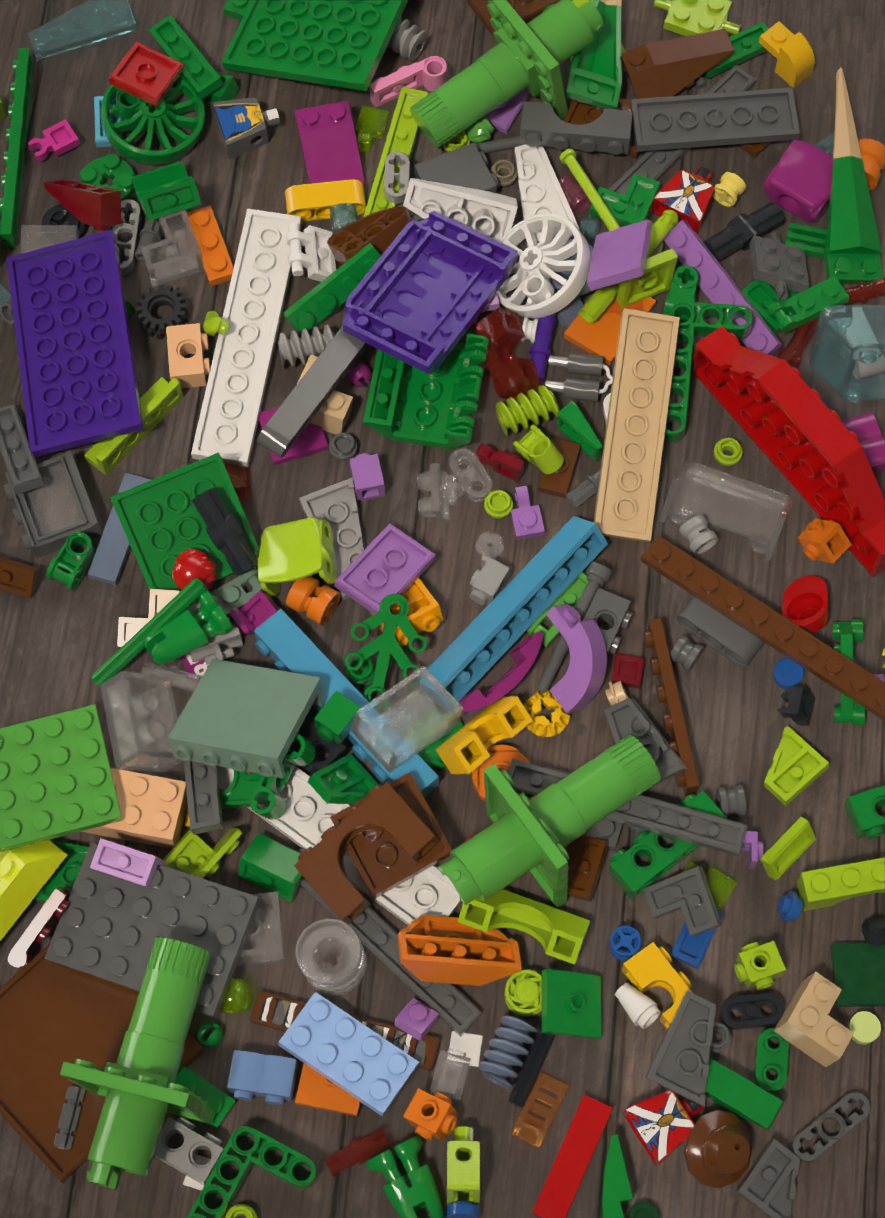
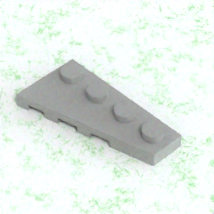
M353 478L299 498L306 518L325 519L331 526L333 546L337 559V578L364 551ZM339 590L343 601L350 598Z

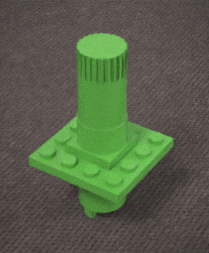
M488 0L489 4L486 7L492 16L489 20L495 29L493 36L498 44L477 58L473 64L410 107L412 117L427 140L438 149L499 105L505 104L525 89L532 96H539L543 101L542 103H550L555 114L564 120L568 110L559 65L594 41L593 35L597 32L599 33L604 28L603 19L593 2L589 0L577 8L571 0H560L526 24L507 0Z
M628 735L556 784H551L528 799L523 792L517 795L512 788L514 783L505 770L500 772L496 765L493 764L484 770L486 814L493 824L450 852L451 859L440 865L438 869L443 876L446 875L452 882L464 905H467L476 898L484 902L529 871L554 906L559 908L567 902V883L569 880L567 861L569 856L564 847L585 834L586 830L661 780L658 767L643 744L634 736Z
M155 938L129 1028L125 1032L116 1064L107 1062L103 1071L102 1068L96 1067L94 1063L81 1059H76L74 1064L63 1062L60 1072L61 1076L92 1094L106 1097L87 1158L88 1161L93 1162L91 1169L87 1170L88 1182L117 1190L123 1171L147 1177L166 1113L212 1125L215 1111L207 1107L208 1102L201 1100L202 1097L195 1095L187 1087L175 1082L185 1050L184 1044L211 956L209 951L174 939Z

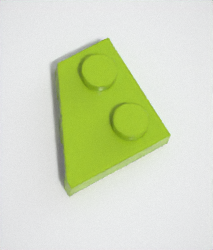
M787 725L784 728L781 742L773 757L772 766L765 778L764 787L787 806L829 769V762Z

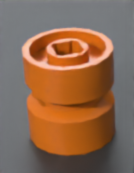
M865 138L860 139L858 142L868 189L871 191L877 187L881 177L880 171L885 166V145L879 141Z
M308 576L294 582L285 603L286 606L298 613L306 612L307 618L323 626L334 613L341 594L328 585L321 587L319 580Z

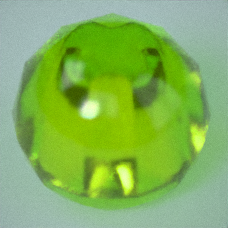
M231 978L219 1010L220 1013H241L250 1010L253 1005L254 994L248 982L241 978Z

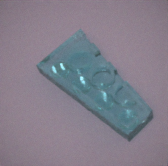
M88 0L29 32L28 36L36 60H40L136 31L138 28L128 0Z

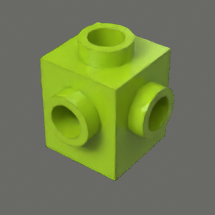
M774 941L760 946L758 942H754L742 947V952L736 958L737 964H734L738 980L740 982L744 981L747 989L755 986L757 990L768 988L775 984L774 979L782 977L786 971Z

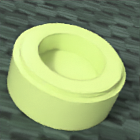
M862 1011L856 1013L848 1023V1029L854 1033L852 1036L853 1041L858 1044L867 1045L878 1038L881 1032V1024L874 1014Z

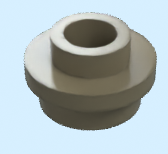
M499 160L490 169V173H495L499 186H509L517 178V169L508 160ZM506 173L507 176H501L499 174Z

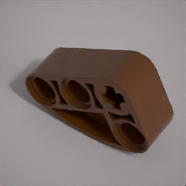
M405 206L384 209L362 217L343 227L328 239L327 244L340 267L369 243L382 255L412 219Z

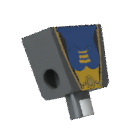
M256 98L213 103L216 121L229 160L267 144V127L280 124L277 109L274 108L261 112Z

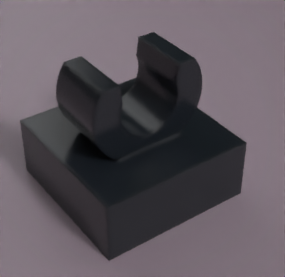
M792 686L791 693L781 694V698L789 703L788 707L778 708V712L784 718H791L797 725L809 726L815 698L804 686Z

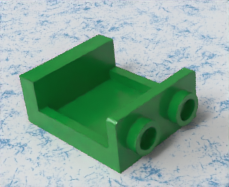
M182 161L131 178L138 202L148 221L201 205L194 178L192 176L188 177Z

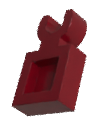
M483 443L478 447L476 461L492 466L493 471L519 483L524 474V462L519 456L512 452L505 453L501 450L496 452L490 446Z

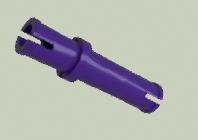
M557 312L538 320L534 344L529 350L531 359L526 378L532 382H537V378H539V382H543L545 379L547 360L552 354L550 345Z

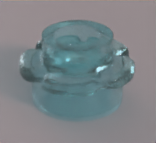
M589 215L587 220L582 219L579 230L586 241H595V237L599 233L600 220L594 219L592 215Z

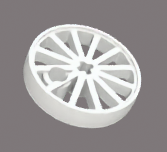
M539 214L529 217L516 224L500 240V243L517 250L520 257L511 273L517 274L506 279L497 291L499 302L515 314L528 318H542L552 315L566 307L583 288L591 263L590 248L580 230L565 217L556 214ZM561 228L555 236V238L552 240L554 229ZM542 230L540 243H537L534 233ZM573 234V235H574L573 241H572L571 243L565 245L566 242H567V241L569 240V238L571 237V235ZM526 238L529 247L522 251L517 245ZM577 253V258L575 260L564 261ZM573 271L568 280L555 272ZM549 278H552L553 280H555L563 286L555 294L554 287L551 284ZM517 288L511 297L507 298L506 293ZM528 296L527 303L520 305L525 297Z

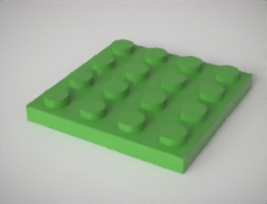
M95 704L0 728V850L2 852L123 821L99 714Z

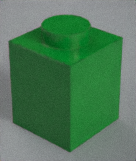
M335 691L314 718L317 734L328 742L334 740L340 745L362 717L361 707L338 691Z

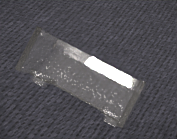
M685 461L673 478L659 521L664 523L668 516H670L669 519L671 521L684 524L697 515H704L708 524L747 537L748 543L752 545L751 549L766 554L765 559L770 561L794 500L790 496L696 462Z

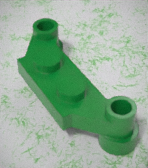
M850 619V622L832 623V638L839 639V644H834V650L853 661V642H863V619ZM840 692V705H834V723H852V726H865V708Z

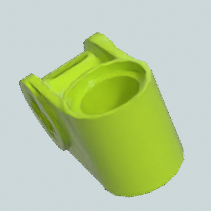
M534 424L530 426V431L520 441L512 443L514 448L528 462L534 464L545 474L556 472L564 462L563 456L554 444Z

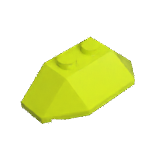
M50 840L4 852L0 851V941L67 856L64 851Z

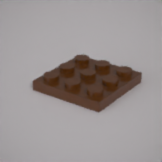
M410 772L389 785L440 842L416 862L394 836L385 831L370 830L356 836L348 845L347 851L370 895L374 899L446 859L453 850ZM368 797L331 816L330 819L334 826L337 827L345 820L344 815L349 809L355 805L360 806Z

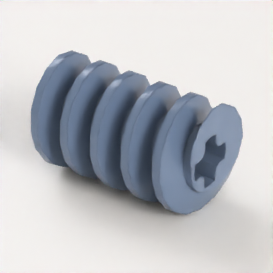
M503 1016L500 1022L505 1028H496L495 1034L499 1039L494 1038L490 1040L489 1045L493 1050H486L484 1053V1057L488 1062H480L478 1068L483 1072L481 1075L487 1080L503 1088L512 1089L513 1086L506 1079L507 1077H518L512 1066H523L524 1063L517 1056L518 1054H529L523 1043L533 1044L534 1039L528 1033L529 1031H538L518 1018Z

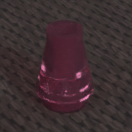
M570 174L563 175L558 181L571 210L578 214L589 210L592 203L579 183Z

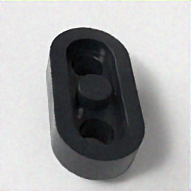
M771 993L736 996L727 999L720 1009V1019L731 1030L769 1027L778 1023L783 1015L784 1008L782 1001ZM763 1006L771 1009L772 1014L770 1016L762 1014L761 1008ZM730 1011H739L741 1018L738 1020L731 1018Z

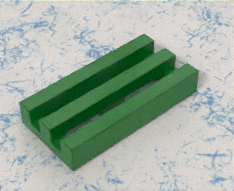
M789 223L785 245L796 246L804 250L807 256L824 259L825 249L817 247H825L827 230ZM791 240H792V241H797V242H802V243H807V245L798 244V243H793V242H791Z

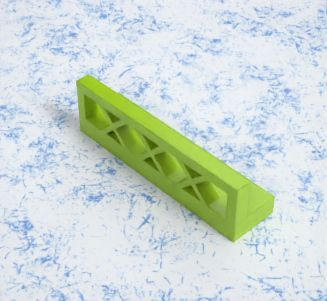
M161 377L140 398L144 429L98 441L84 455L85 459L105 476H108L183 399L180 382L175 378L168 382Z

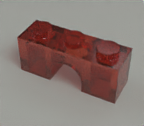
M497 308L475 325L478 335L489 339L486 364L490 370L494 389L499 398L507 399L512 397L517 402L518 394L523 393L526 396L528 390H535L541 385L533 360L512 356L515 344L525 337L516 312Z

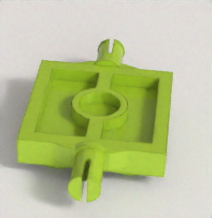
M655 0L654 7L668 11L663 29L683 36L726 29V32L735 35L740 32L742 25L727 21L732 6V1Z

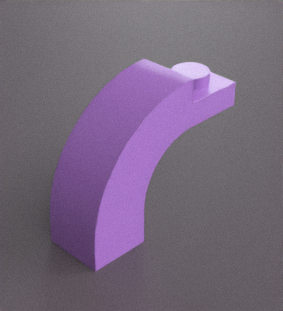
M568 604L553 606L546 615L565 638L570 651V663L566 674L550 691L566 713H572L585 708L602 686L607 666L606 646L602 633L594 620L581 621L579 613Z

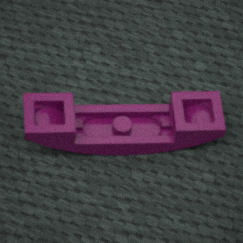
M538 631L527 636L509 653L516 664L484 694L479 689L468 692L448 713L451 716L478 710L499 700L511 691L523 679L534 663L542 643V633Z

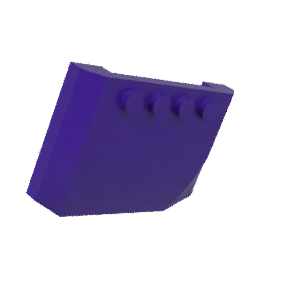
M432 211L429 213L428 218L420 222L415 219L406 224L347 297L343 331L427 374L435 372L509 277L518 258V251L447 216Z

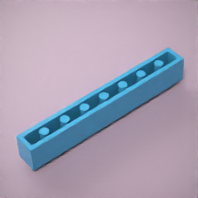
M573 516L426 669L418 680L432 699L453 708L608 545L596 523Z
M279 609L254 630L256 639L254 645L263 656L269 655L275 661L273 665L276 670L321 678L326 699L322 706L312 705L317 714L335 691H338L361 707L362 717L346 738L353 745L351 749L362 762L366 759L373 766L371 771L380 782L387 781L390 784L410 772L424 798L439 786V776L282 609Z

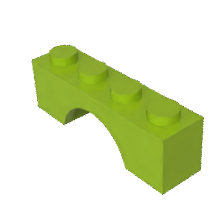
M885 857L801 872L796 883L800 898L803 899V911L834 906L844 900L857 896L885 893Z
M504 889L484 902L476 898L467 905L463 904L458 918L459 923L486 933L496 928H512L523 931L541 943L545 954L574 965L590 924V920Z

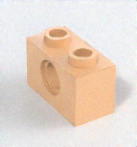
M200 323L167 326L170 379L175 378L180 382L181 389L207 386L206 375H209L211 369L209 358H204V350H209L207 333L202 334ZM187 354H194L191 358H184Z

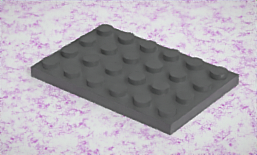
M91 842L67 900L70 905L61 915L44 959L139 992L155 938L174 939L195 945L209 951L211 956L194 1011L217 1018L261 899L257 896L162 865H157L149 888L90 868L98 844Z

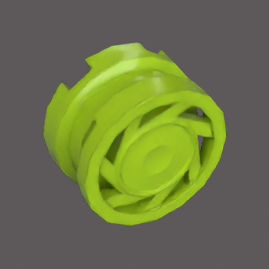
M522 970L511 975L506 982L504 993L505 1004H507L510 1012L522 1018L534 1017L542 1012V976L531 970Z

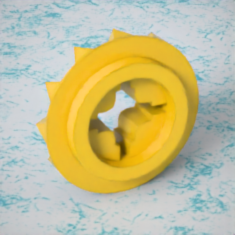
M550 690L545 693L537 691L533 696L527 698L524 707L533 721L526 727L533 734L541 737H552L558 735L567 727L570 713H566ZM542 704L548 710H555L551 713V723L545 716H538L541 713Z

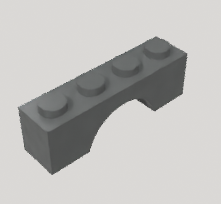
M524 101L520 144L530 147H554L560 150L568 148L579 149L585 152L600 151L615 155L621 153L628 154L632 111L605 109L595 121L588 124L575 125L560 119L553 111L550 103Z

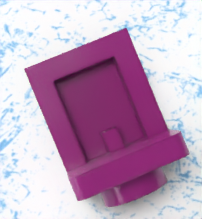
M260 590L241 609L233 608L229 614L234 619L233 625L238 627L240 633L255 635L254 630L275 614L279 607L266 591Z

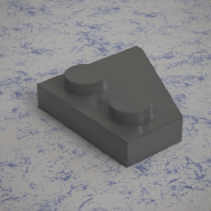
M775 1138L771 1139L735 1192L768 1218H790L792 1200H795V1178L799 1172L800 1158Z

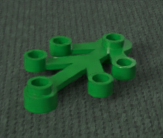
M395 593L388 594L381 600L377 613L362 623L353 624L350 628L351 637L357 641L365 640L370 630L384 623L382 634L356 652H349L344 657V665L348 669L358 670L364 660L378 652L372 683L367 685L362 692L363 697L374 708L383 706L387 700V691L384 688L390 655L393 656L400 667L404 680L415 682L420 677V669L410 662L394 637L397 625L408 639L407 645L412 652L421 653L427 646L425 638L417 634L407 618L409 612L407 600L402 595ZM393 603H397L400 607L399 612L396 614L390 612V606ZM358 626L364 628L365 632L362 637H356L354 634ZM416 638L422 641L419 649H414L412 646V642ZM351 656H357L358 663L356 666L348 664V659ZM413 667L416 671L415 676L407 678V669ZM379 691L381 694L380 699L375 702L372 701V692Z

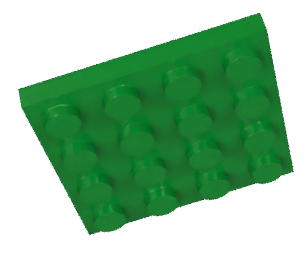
M219 452L110 497L149 591L150 589L180 591L174 583L172 570L177 557L188 549L200 550L212 559L216 568L215 581L234 573L222 551L216 548L205 529L207 526L191 501L212 487L219 495L228 513H231L243 531L245 542L258 562L260 549Z

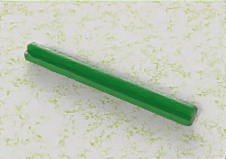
M198 578L193 579L91 676L94 683L99 687H104L145 649L143 642L147 637L173 620L199 598V595L207 589L205 584Z

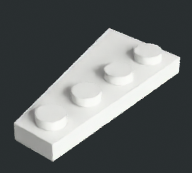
M528 145L515 147V161L523 220L539 214H556L565 217L579 229L544 147H530ZM561 228L554 229L552 240L555 238V236ZM542 230L534 233L537 243H540Z

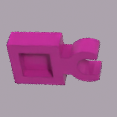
M66 119L42 131L43 139L35 138L28 142L30 151L41 149L34 153L37 162L45 160L52 151L57 157L80 145L77 135Z

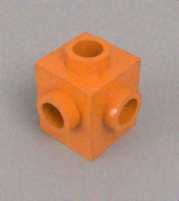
M815 518L798 536L800 543L804 547L803 552L809 559L834 564L852 545L840 524L832 520L827 521Z
M418 1088L403 1117L410 1125L416 1127L414 1132L424 1139L431 1141L435 1137L444 1141L446 1135H450L456 1127L458 1112L451 1105L452 1100L439 1092H435L433 1096Z

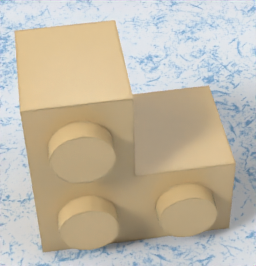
M310 355L299 381L318 357ZM334 390L310 423L321 426L322 430L335 435L343 433L351 415L353 397Z
M815 971L801 981L774 1032L826 1068L841 1058L854 1033L828 1015L842 989Z

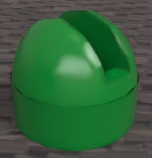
M207 1022L200 1026L197 1037L203 1047L213 1049L221 1044L223 1031L218 1024ZM212 1027H214L215 1030L208 1037L207 1041H205L203 1037Z

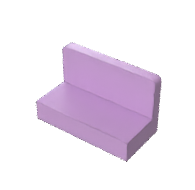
M100 838L90 868L149 888L157 865L166 866L167 862L156 856Z

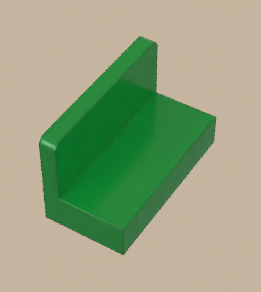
M257 834L241 857L238 876L292 903L297 895L300 880L303 877L294 866L299 861L298 856L300 853L262 834Z

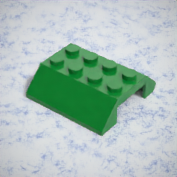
M467 333V344L457 343L439 368L430 374L378 349L363 424L386 438L397 442L451 449L469 444L473 433L471 428L474 427L475 421L466 415L477 411L478 405L476 403L479 400L484 370L476 365L486 361L489 339L485 336Z

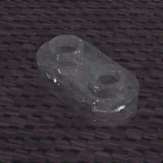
M464 448L455 450L449 457V470L468 499L475 502L484 501L492 492L490 476L471 450ZM460 464L468 465L466 469H460L458 466ZM475 486H481L483 488L481 491L473 490Z

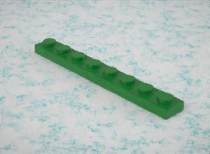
M19 48L18 59L13 60V72L16 75V79L11 82V96L14 99L13 104H9L8 108L11 127L6 129V141L9 144V148L4 151V165L7 168L6 174H2L1 177L4 197H0V214H2L0 238L5 248L16 249L34 67L29 48Z

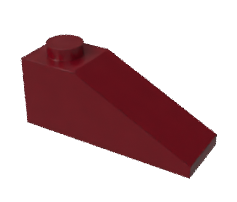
M67 179L44 182V188L81 223L92 225L94 230L98 231L110 230V226L122 224L120 190Z

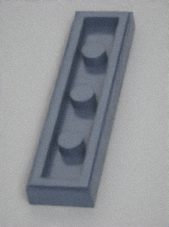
M125 473L118 493L152 479ZM114 506L93 558L88 577L89 579L117 586L131 546Z

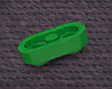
M775 1028L766 1029L759 1035L755 1052L754 1081L756 1085L769 1093H776L783 1088L787 1081L789 1042L775 1033ZM768 1040H777L779 1047L777 1049L770 1048ZM766 1071H774L777 1074V1079L769 1080L766 1077Z

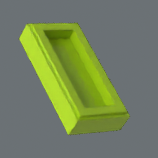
M800 817L760 858L767 875L775 881L816 840L808 820Z

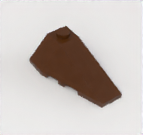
M726 29L648 43L621 53V57L636 99L674 96L686 87L688 89L694 84L695 79L705 72H710L734 54V49Z

